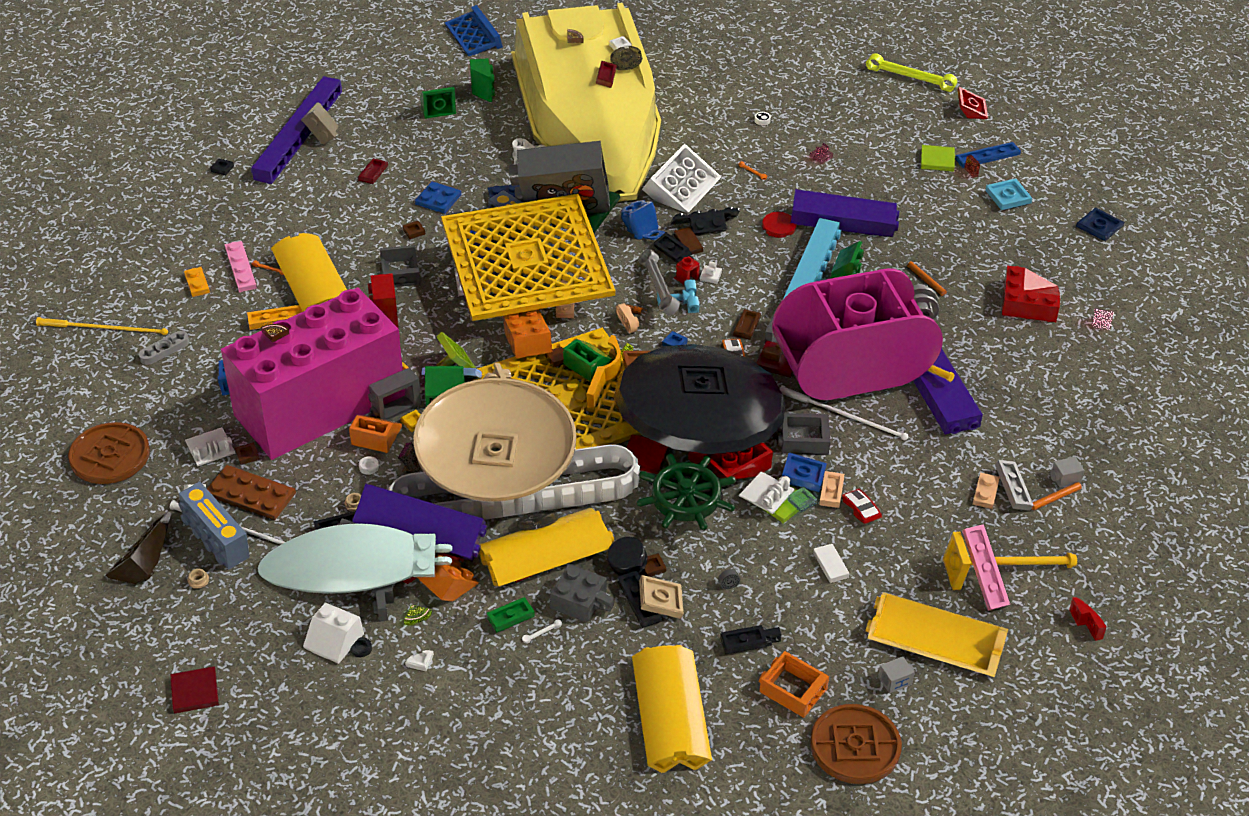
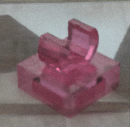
M823 143L821 147H816V150L810 153V158L820 164H824L833 158V153L828 151L829 146Z
M1095 308L1092 327L1110 330L1114 311Z

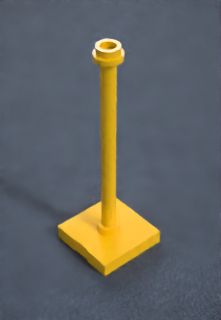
M953 532L943 556V561L952 590H961L969 568L973 563L968 555L961 532ZM1066 553L1065 556L995 557L997 565H1066L1067 568L1077 565V556L1072 553Z

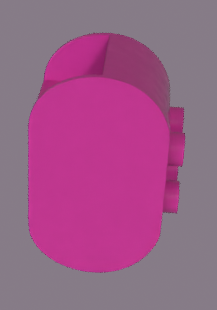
M887 268L804 284L794 289L781 301L772 321L773 334L801 389L807 395L820 400L845 398L907 384L921 376L934 364L940 354L943 343L942 332L938 324L933 319L924 316L914 300V287L911 280L904 272L897 269Z

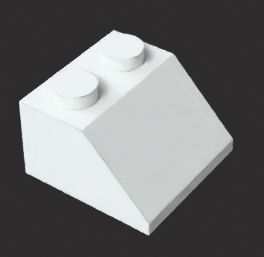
M324 603L312 617L303 647L339 664L348 654L355 641L364 635L360 617Z

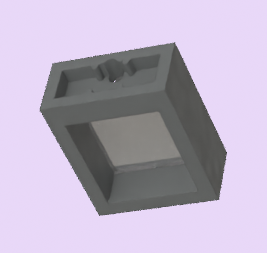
M784 413V423L777 430V432H781V435H778V446H782V453L829 455V414Z

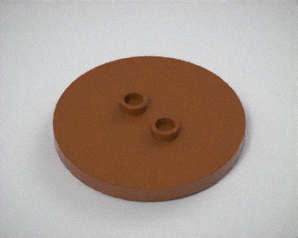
M121 422L104 423L80 434L70 446L68 459L72 471L82 480L95 484H110L125 480L140 471L149 458L150 446L145 433L136 426Z
M844 704L827 710L816 720L811 732L810 747L817 764L830 776L847 783L868 784L885 778L895 769L900 759L902 742L899 731L894 723L880 711L860 704Z

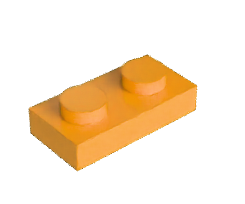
M202 267L184 271L192 297L210 293Z

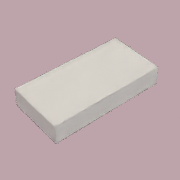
M833 544L813 549V554L830 583L849 578L850 573Z

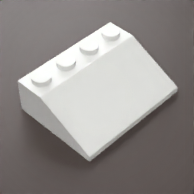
M684 144L650 178L642 190L654 201L689 213L718 182L721 176Z

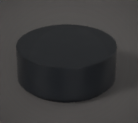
M360 637L351 646L350 651L355 657H365L371 653L372 643L369 639Z

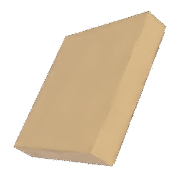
M641 575L639 580L641 610L681 619L684 614L681 584Z

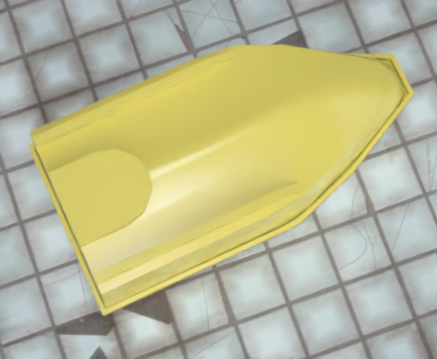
M617 3V9L599 10L598 5L548 10V15L529 17L528 12L522 13V19H516L515 51L511 52V58L534 140L539 145L542 144L546 147L601 141L609 191L620 194L618 202L637 200L656 155L661 118L655 104V86L652 71L629 8H625L623 3ZM567 29L580 32L583 35L584 43H567ZM624 36L631 43V49L617 53L609 46V41ZM601 61L617 65L612 88L596 84Z

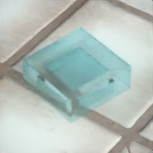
M805 487L788 495V501L801 513L816 505L817 498Z

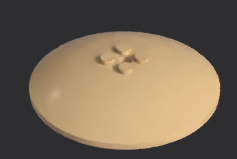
M508 378L474 380L445 391L425 408L417 421L414 431L415 455L425 474L441 488L458 496L479 501L513 500L544 489L566 470L576 448L575 424L565 405L553 394L537 385ZM493 448L500 449L499 451H492Z

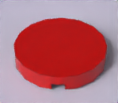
M771 212L763 218L762 228L769 236L784 238L796 231V223H791L790 214Z

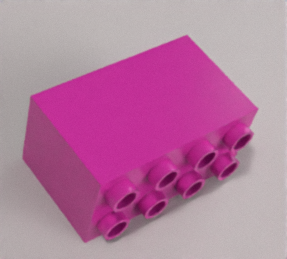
M358 287L345 290L339 296L320 305L309 306L304 312L291 318L274 322L273 324H280L289 329L288 335L275 342H271L262 331H259L250 336L240 337L235 343L221 349L233 414L271 460L353 421L356 415L370 413L369 385L403 370L399 329ZM405 388L384 397L383 404H388L405 396Z

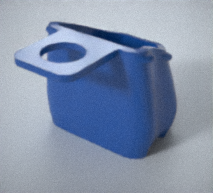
M645 200L632 202L621 210V219L627 227V231L632 233L635 239L655 240L665 233V231L658 230L656 210L652 201L645 202Z

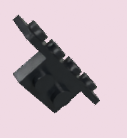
M727 207L724 210L711 209L703 213L695 211L688 215L679 213L672 218L671 225L690 223L695 235L722 232L727 230L725 218L738 216L740 209Z

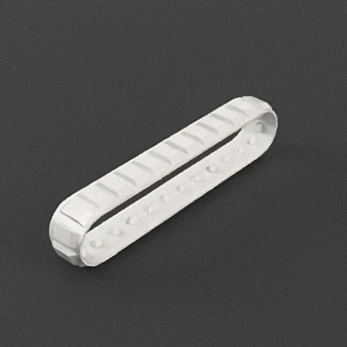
M603 445L576 449L570 464L561 475L608 468L620 469L626 473L616 477L548 486L536 493L513 500L479 501L461 499L434 504L487 520L613 501L625 498L633 493V489L638 487L640 466L638 465V459L633 453L623 446ZM425 472L400 476L388 488L390 491L410 497L449 492L434 483Z

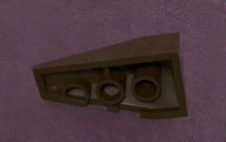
M168 511L155 520L141 535V539L128 549L129 552L123 558H120L105 576L109 579L137 584L141 580L147 581L155 573L153 569L159 562L171 513Z

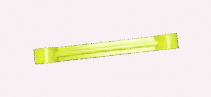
M876 53L871 54L866 61V66L869 70L878 71L883 69L937 84L944 91L951 92L957 85V78L952 74H946L942 77L884 61L883 57ZM871 60H876L879 66L874 65ZM944 80H949L953 86H948Z

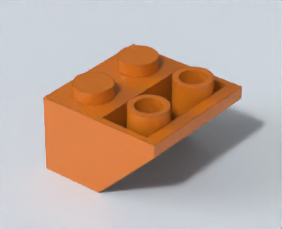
M356 415L349 428L351 445L388 453L402 428V424L370 416Z
M452 559L450 565H435V577H417L436 596L445 601L456 600L479 583L473 578L474 574L463 569L460 566L461 563Z

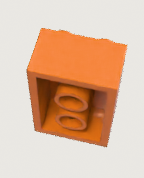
M539 309L503 316L505 336L515 358L552 352L551 332Z

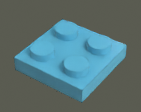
M1016 178L986 185L985 191L1001 210L1032 202V197Z

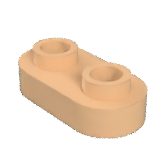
M625 303L616 305L617 317L628 333L636 332L639 327V321L631 313L630 307L626 306Z

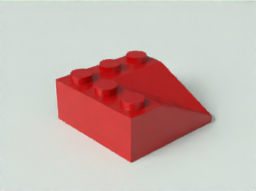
M1007 265L1003 288L1002 315L1056 323L1060 309L1058 286L1027 268Z
M762 442L738 452L718 454L689 452L688 459L692 463L699 464L704 456H709L710 462L706 468L711 470L717 477L726 478L733 476L736 479L756 477L760 472L769 470L772 466L773 451Z

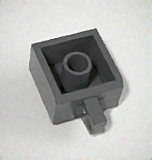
M568 564L550 592V609L588 622L596 609L610 612L614 606V598L606 594V577Z

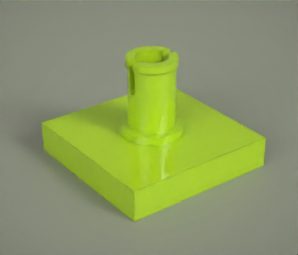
M443 332L436 336L448 354L436 364L437 366H452L456 363L459 366H464V368H476L460 345Z

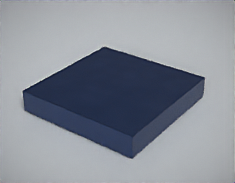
M1094 208L1077 222L1076 227L1103 241H1107L1124 226L1125 222L1098 208Z

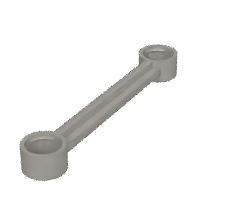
M646 249L641 254L639 263L648 269L661 299L659 310L668 316H672L678 310L680 303L669 293L657 266L658 254L651 249Z

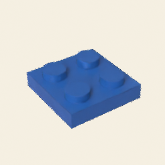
M431 182L416 198L415 205L445 214L461 196V190Z
M788 453L782 477H789L790 485L819 492L827 463Z

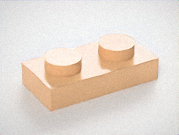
M825 471L819 505L834 508L840 507L845 474Z
M980 472L972 505L993 509L1000 477Z

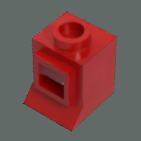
M689 256L684 257L682 261L676 264V276L674 279L684 284V281L690 280V276L698 280L700 263Z

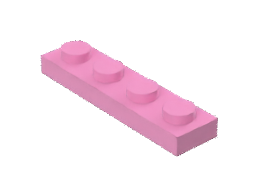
M242 241L224 244L238 291L243 292L257 289Z
M984 524L962 530L988 611L1010 605Z

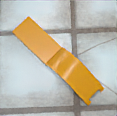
M611 335L608 341V345L611 346L609 355L614 360L610 364L597 367L586 393L587 407L589 408L596 407L605 382L615 378L621 371V350L614 335Z

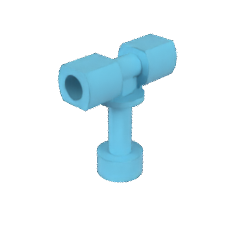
M695 280L684 281L682 294L670 295L678 301H683V304H687L688 313L699 312ZM657 292V302L659 306L661 299Z

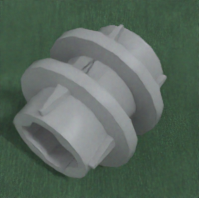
M914 285V300L923 315L935 319L939 313L936 292L928 288V285Z

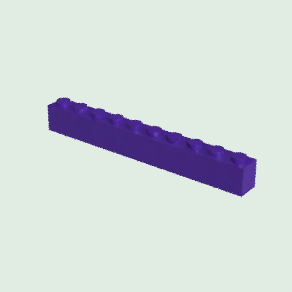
M323 76L317 82L315 88L310 91L293 116L289 118L278 135L274 137L271 144L267 146L264 153L252 165L251 173L255 181L272 184L311 134V131L301 119L316 103H320L328 111L342 93L341 80Z

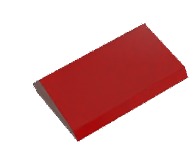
M958 87L959 106L966 117L970 119H988L985 99Z

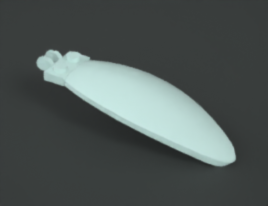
M372 524L336 525L308 532L276 547L261 560L258 565V572L262 578L276 586L298 591L330 594L359 592L388 586L410 577H435V565H450L452 563L450 557L435 558V553L452 551V546L448 544L436 545L435 534L412 535L398 529Z

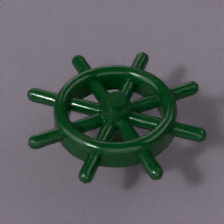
M668 454L666 460L669 466L662 469L656 476L641 471L638 475L640 479L652 483V496L640 498L636 501V504L639 507L654 504L666 516L662 521L663 528H668L674 519L678 521H697L700 529L706 530L708 525L704 518L711 515L717 507L729 512L735 510L733 504L720 499L721 487L734 484L736 478L730 476L718 479L711 470L706 468L710 462L709 456H704L701 462L696 464L689 462L677 463L674 456ZM684 476H690V479H685ZM676 478L678 484L669 480ZM699 479L705 482L696 485ZM662 487L672 490L665 493L660 492ZM711 490L712 496L701 492ZM677 498L674 504H671L667 501L670 499ZM695 499L705 503L698 506Z

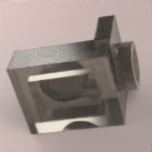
M412 442L406 443L398 456V459L405 465L402 472L405 474L417 473L421 466L415 455L414 444Z

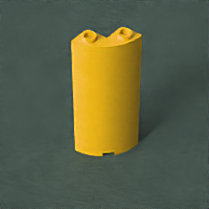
M299 233L298 236L292 238L290 236L285 237L272 246L271 250L302 312L309 306L320 305L347 290L319 236Z
M588 508L479 544L481 545L479 555L482 564L488 566L493 585L502 586L608 550L612 542H614L612 532L607 530L600 512Z
M885 592L881 594V597L877 596L874 609H877L876 615L873 617V620H868L865 631L869 633L867 639L995 677L1009 629Z
M682 645L646 647L641 649L640 652L632 656L647 764L661 773L667 772L679 763L697 770L710 762L712 756L693 651L684 648Z

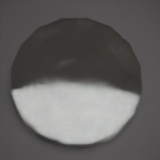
M629 46V48L620 47L612 52L610 56V62L617 65V70L633 69L643 59L641 50L634 46Z
M542 510L539 514L535 515L530 513L518 519V529L526 531L542 528L556 522L558 516L554 510Z

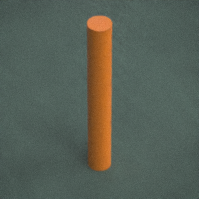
M912 261L907 264L910 270L938 294L943 296L947 293L943 287Z
M1076 482L1034 501L1032 510L1039 509L1082 488L1081 484Z

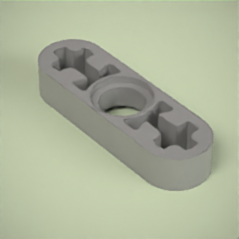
M177 331L142 349L139 352L141 363L145 365L153 364L186 347L189 344L188 334L185 331ZM165 346L169 347L168 349H165V350H161V349H160V348L165 347Z

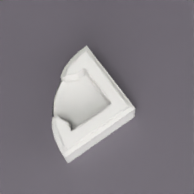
M425 650L415 656L412 655L407 659L405 665L406 667L427 671L434 652Z

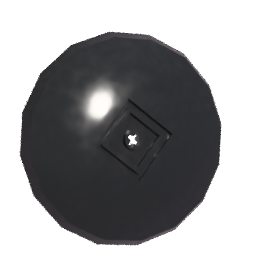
M686 344L663 346L642 354L618 377L614 400L622 418L644 437L676 450L703 454L744 451L769 440L784 423L785 400L773 376L752 359L724 348Z

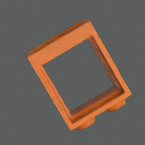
M784 651L780 657H776L773 660L771 668L761 674L759 678V692L805 718L828 689L829 676ZM784 670L811 685L801 698L774 684Z

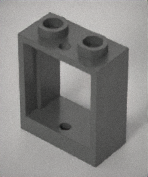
M410 367L369 385L370 412L374 418L389 420L421 405L419 378ZM405 388V396L388 404H383L384 397Z

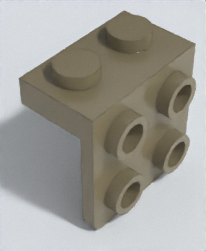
M320 103L314 104L301 119L321 144L327 143L337 135L338 124Z

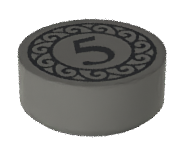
M728 569L719 575L718 581L721 587L726 590L736 588L740 583V577L736 570Z

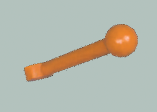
M742 161L739 162L740 168L749 170L763 180L767 179L766 174L755 171Z
M256 260L252 262L253 267L265 268L284 275L281 269L260 264Z

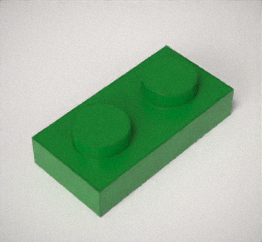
M525 597L487 612V619L496 633L535 617V612Z

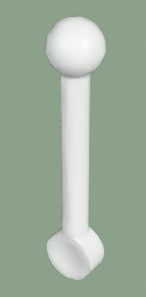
M555 620L553 624L530 636L524 635L522 641L529 643L531 639L555 627H561V620Z

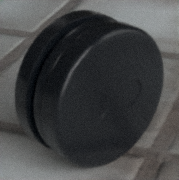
M622 537L614 541L609 547L607 560L613 572L618 576L637 571L639 574L647 565L648 555L640 540L634 537Z

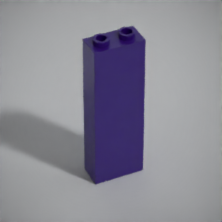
M795 189L791 223L816 227L819 218L840 222L839 230L888 237H893L894 231H898L899 210H897V203Z
M941 348L940 354L933 365L954 373V379L949 382L945 378L926 371L913 380L945 435L950 433L957 434L960 431L969 429L975 430L981 426L983 414Z
M366 483L352 521L357 524L390 527L412 535L435 534L436 545L448 544L452 546V551L446 554L472 562L474 557H478L481 545H479L481 537H485L487 525H485L486 522L483 518Z

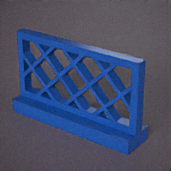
M477 5L471 7L472 12L445 22L446 27L468 56L478 54L494 46L497 49L503 48L500 35Z

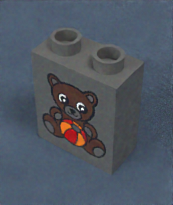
M601 141L517 150V164L509 165L511 186L520 185L515 187V198L525 203L579 194L586 214L610 212L609 184Z

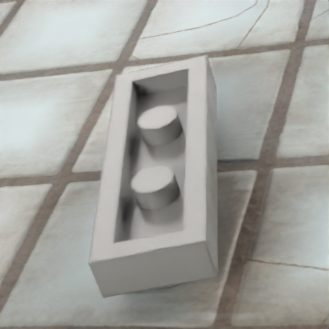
M998 460L995 466L1012 508L1030 511L1034 505L1016 462Z

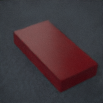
M601 61L596 84L612 88L617 65Z
M373 158L358 176V181L374 184L387 168L388 162Z

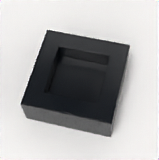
M218 158L210 169L213 173L226 176L234 167V163Z

